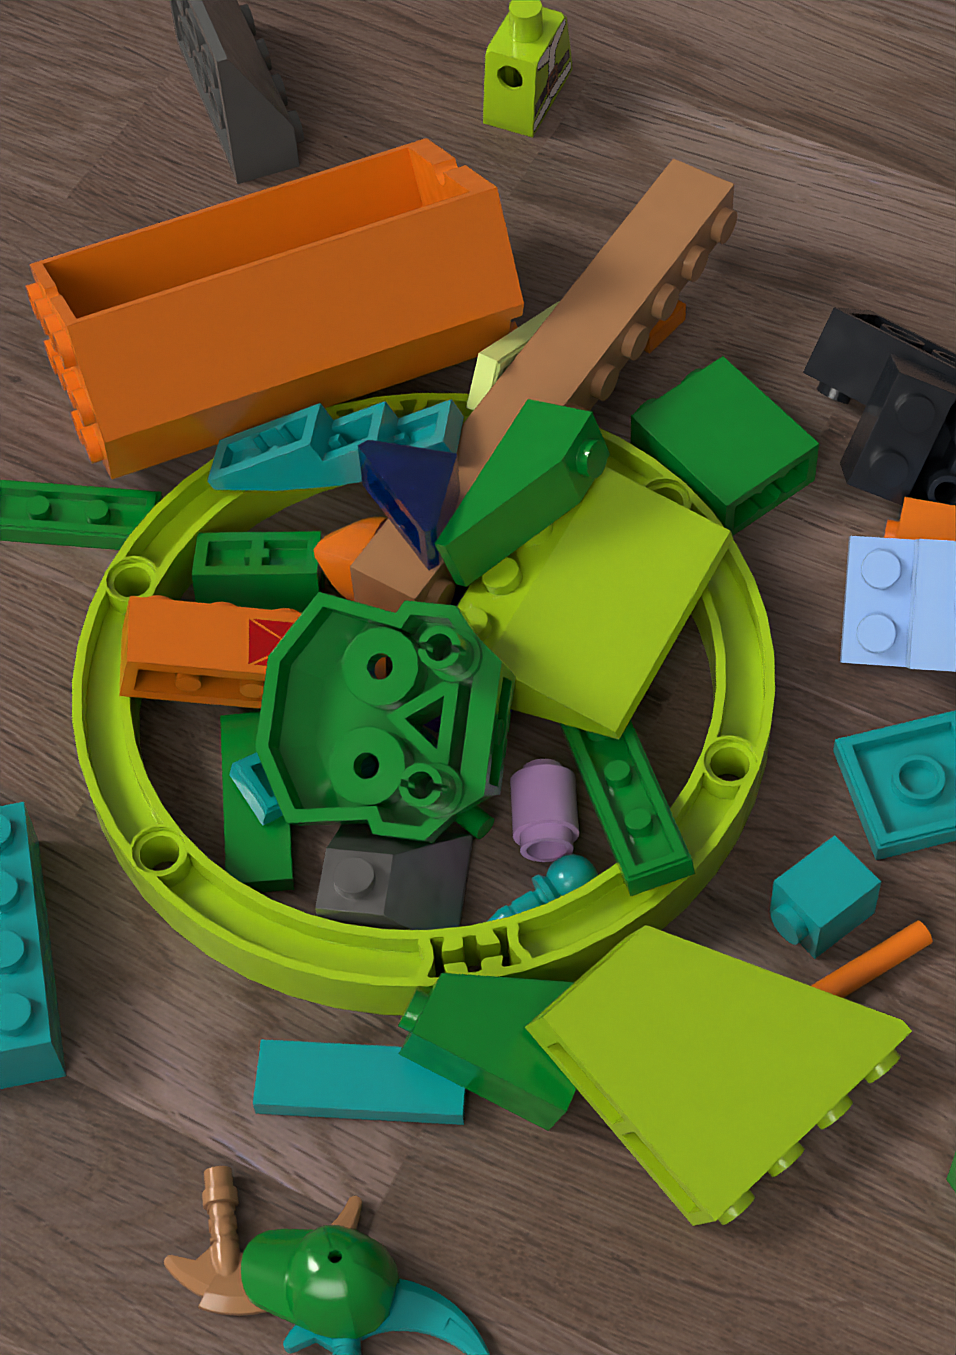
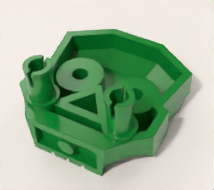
M322 592L316 594L268 656L255 745L256 752L286 823L298 826L369 824L372 834L435 843V840L462 813L494 795H500L504 771L503 759L506 756L508 741L506 736L507 732H509L511 718L510 706L513 703L516 676L481 641L464 611L455 605L404 601L398 611L394 613ZM383 657H390L393 663L390 675L378 680L375 675L376 663ZM441 715L439 737L437 740L422 725ZM375 755L379 761L378 772L372 778L366 779L361 772L362 762L366 757Z

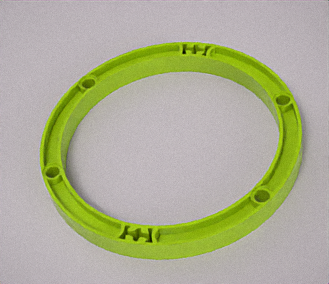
M412 393L380 396L325 408L332 419L335 420L386 401L396 416L401 418L452 399L464 416L463 423L473 412V410L466 408L469 394ZM599 428L610 452L606 467L723 526L714 512L692 489L660 462L624 439ZM213 458L186 477L152 508L126 539L106 570L86 615L78 641L72 679V723L77 754L101 829L120 866L137 890L175 931L206 955L240 975L286 995L337 1009L379 1015H403L417 988L427 994L439 978L436 977L435 968L443 967L444 973L576 982L626 936L645 925L662 930L682 913L716 875L738 841L756 802L767 763L775 698L774 649L767 613L755 578L733 540L691 612L709 661L713 685V714L702 753L686 786L670 810L693 860L695 874L630 896L616 863L583 886L544 905L506 918L470 926L432 930L380 929L345 924L304 913L272 900L235 879L211 861L181 831L164 808L146 774L140 747V706L142 698L119 696L121 640L129 596L149 597L161 595L179 601L183 593L193 583L192 568L197 534L247 532L258 523L288 506L340 486L281 491L214 490L207 482ZM424 467L403 474L425 472L428 469V467ZM731 774L741 779L725 781L717 776ZM161 862H175L170 868L165 870H152ZM503 957H509V966L503 967ZM479 966V971L468 972L467 967Z

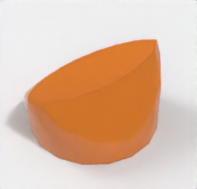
M368 517L329 533L315 546V559L333 587L347 600L355 602L350 566L388 518Z

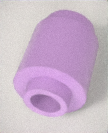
M532 760L526 763L522 769L515 772L510 779L513 839L520 845V853L526 859L537 862H552L561 856L571 854L573 852V842L579 837L576 777L570 769L563 767L555 760Z

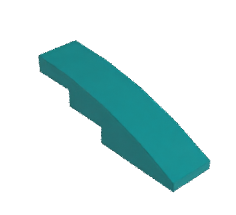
M452 399L398 418L387 402L384 401L335 420L332 419L322 404L318 403L219 440L207 482L214 490L281 491L340 486L400 475L455 459L464 416Z

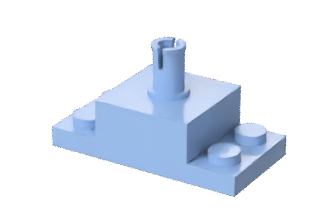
M849 536L840 655L841 663L956 672V541Z

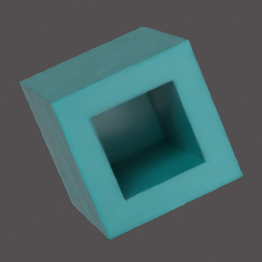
M834 835L774 880L770 905L771 920L777 931L786 941L793 945L800 943L816 959L875 913L881 881Z

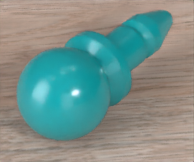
M575 854L561 856L550 865L546 876L537 874L531 878L535 891H528L513 900L510 906L505 905L501 907L488 921L506 918L544 905L583 886L598 876V872L595 866L583 856Z

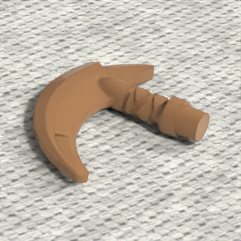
M228 1166L208 1168L204 1171L205 1190L202 1192L203 1208L207 1210L209 1215L208 1227L209 1233H211V1237H209L211 1247L196 1260L168 1255L164 1259L165 1268L180 1284L202 1298L198 1306L201 1310L234 1316L266 1313L267 1311L251 1303L244 1291L241 1280L243 1253L240 1252L239 1237L236 1233V1229H238L237 1216L234 1214L239 1200L238 1189L233 1185L232 1168ZM358 1196L350 1197L342 1212L331 1225H341L357 1229L362 1208L361 1199ZM333 1257L330 1262L337 1263L342 1258Z

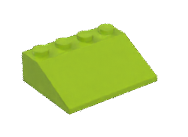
M605 467L603 473L598 478H595L578 505L472 582L457 607L465 612L481 641L516 676L513 703L510 709L619 740L734 538L731 531Z

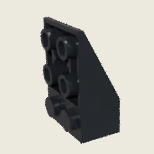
M890 353L840 461L846 483L902 506L905 497L956 506V380Z

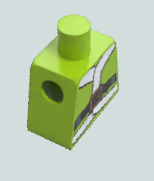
M511 0L509 12L489 43L485 54L484 124L533 138L572 71L567 17L562 12L542 7L540 0Z

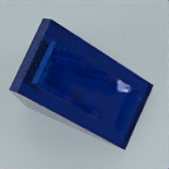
M367 440L357 445L362 485L428 571L440 565L442 557L435 546V542L455 513L460 496L458 454L375 440Z

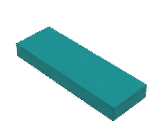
M261 1039L253 1107L255 1114L464 1125L467 1089L399 1055L402 1047Z

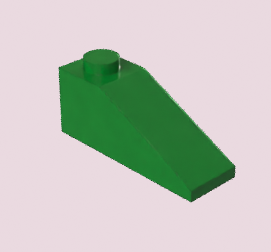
M527 399L435 542V546L457 585L465 587L470 585L582 501L595 478H598L603 473L607 459L610 456L593 412Z

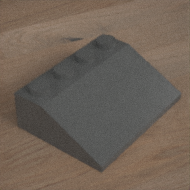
M169 0L177 44L237 184L299 167L297 143L304 142L302 125L296 110L287 111L285 108L288 105V100L279 73L271 75L269 70H272V65L264 39L255 40L253 37L256 35V28L248 4L239 6L237 0Z

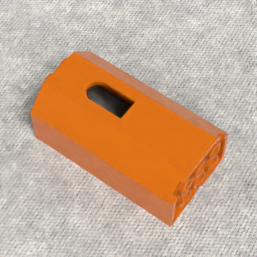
M427 138L31 263L29 265L35 283L25 286L37 320H40L45 335L49 336V339L44 340V346L55 375L58 374L64 391H67L73 408L77 409L70 413L82 446L85 445L91 463L94 464L102 461L112 480L217 445L221 439L318 403L327 408L476 358L479 352L518 328L516 322H511V319L522 316L524 308L523 296L497 187L468 166L458 167L455 157Z

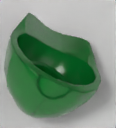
M323 1225L315 1230L275 1229L262 1232L248 1243L241 1261V1280L244 1291L251 1303L281 1319L317 1335L329 1338L357 1339L374 1332L390 1316V1307L395 1297L396 1285L400 1283L396 1262L384 1245L356 1229L341 1225ZM333 1257L342 1258L337 1263L330 1262Z

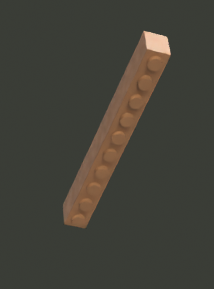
M676 159L671 160L462 424L456 458L428 467L352 563L350 571L355 602L394 613L398 611L404 601L451 604L457 584L435 546V542L527 399L590 411L598 400L605 401L611 395L617 383L619 372L629 359L634 361L639 358L647 344L650 331L659 319L666 321L671 316L678 302L679 293L688 281L695 282L699 279L706 267L710 252L717 243L724 244L730 238L738 216L737 211L733 210V183Z

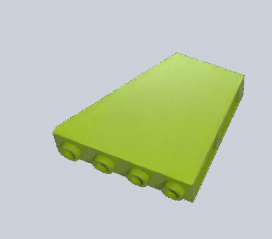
M648 925L626 936L525 1026L533 1038L692 1226L717 1220L722 1225H725L739 1216L755 1199L754 1194L749 1189L767 1171L772 1177H775L791 1166L805 1150L799 1143V1140L815 1125L822 1130L837 1121L853 1104V1101L847 1094L861 1080L865 1079L868 1083H872L889 1071L901 1057L895 1048L912 1032L901 1019Z

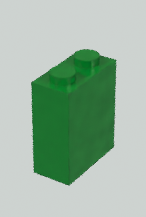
M724 356L704 369L698 368L693 370L679 385L659 398H651L645 401L631 415L630 444L656 459L686 483L714 512L724 528L731 531L732 536L815 481L819 443Z

